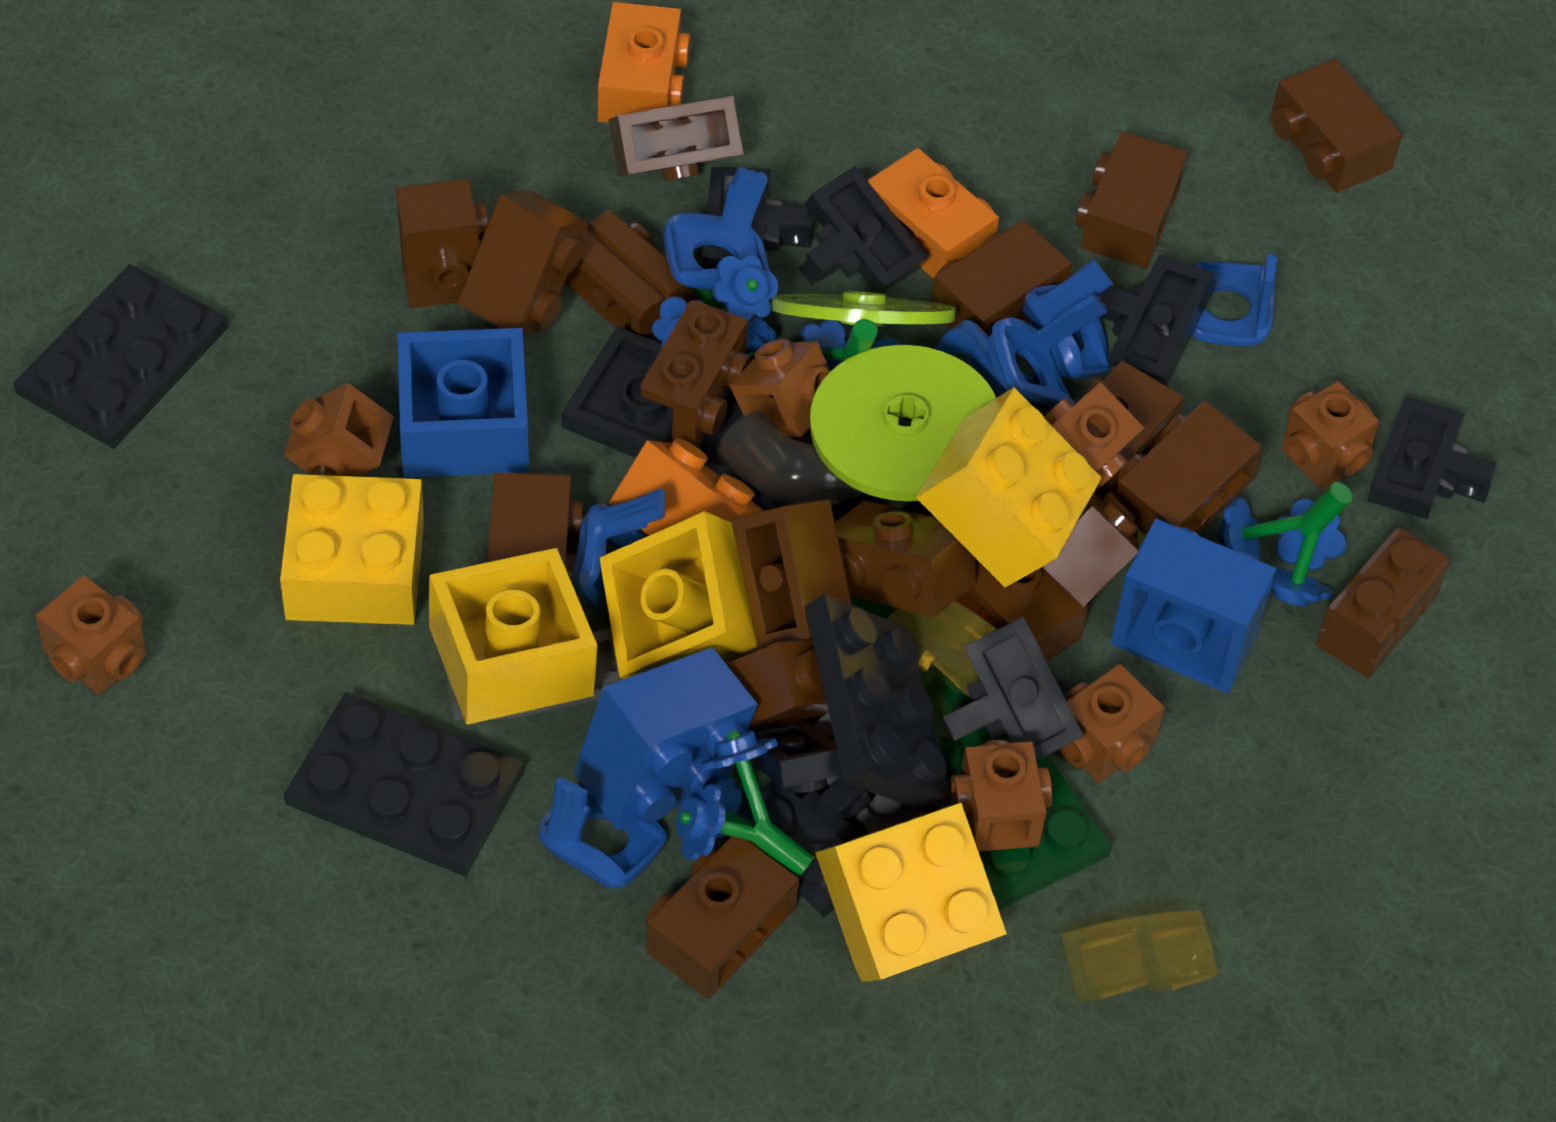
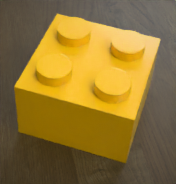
M1013 387L963 419L916 498L1006 588L1057 559L1102 477L1046 421L1043 415Z
M293 474L280 577L285 620L415 625L424 528L422 479Z
M703 511L599 558L620 678L626 679L712 647L726 664L760 650L757 646L731 522Z
M557 548L429 575V628L466 725L594 696L597 643Z
M962 803L938 809L815 852L853 964L862 982L881 980L1007 934Z

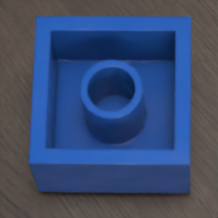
M523 328L397 333L403 477L494 474V472L529 473Z
M1155 519L1139 549V553L1126 574L1110 644L1229 694L1257 638L1277 568L1259 561L1249 553L1236 552L1202 538L1188 528L1175 527Z
M713 647L604 686L574 774L585 789L588 790V793L617 831L641 821L653 823L663 818L672 809L681 806L689 798L695 786H706L709 783L717 784L723 776L730 775L734 764L719 769L702 770L700 763L718 754L715 743L727 739L731 731L742 733L748 730L758 704Z

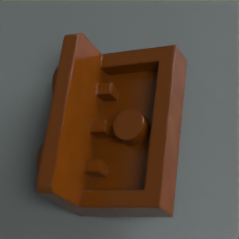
M693 300L688 303L641 383L642 397L673 408L672 442L679 438L699 448L706 434L715 436L719 431L727 411L728 403L726 399L732 390L730 384L753 361V357L746 354L747 319Z

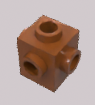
M777 339L761 346L755 353V359L730 384L753 437H801L810 428L811 405L814 395L823 379L830 373V369L818 342H789L787 339Z
M1339 381L1317 394L1314 391L1304 394L1290 408L1288 412L1289 421L1281 450L1321 490L1345 475L1352 476L1370 461L1373 455L1372 445L1380 421L1373 415L1372 410L1363 400L1355 398Z
M347 382L315 399H307L298 406L290 419L289 427L292 431L284 457L303 469L308 475L363 477L372 469L380 466L394 416Z
M1101 382L1075 405L1067 398H1064L1044 417L1102 477L1097 485L1099 488L1107 483L1127 463L1120 453L1144 429L1141 423Z
M85 575L35 615L44 653L48 655L56 671L71 683H76L80 680L98 695L102 694L115 681L128 678L138 668L142 658L147 655L141 628L144 622L137 608L121 595H116L113 598Z
M1121 664L1090 685L1087 682L1079 683L1065 695V699L1084 737L1060 748V751L1071 765L1076 768H1083L1098 784L1117 770L1126 773L1135 768L1146 757L1151 746L1156 743L1165 707Z
M993 740L976 747H965L961 774L952 775L951 797L953 805L962 803L978 852L1040 845L1046 807H1051L1052 786L1048 768L1037 767L1032 742L1010 743L1004 740Z

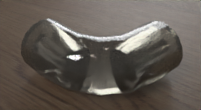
M761 411L743 416L728 429L720 441L718 455L739 478L768 498L792 505L830 499L831 506H835L866 494L849 486L834 475L822 462L814 444H806L791 439Z

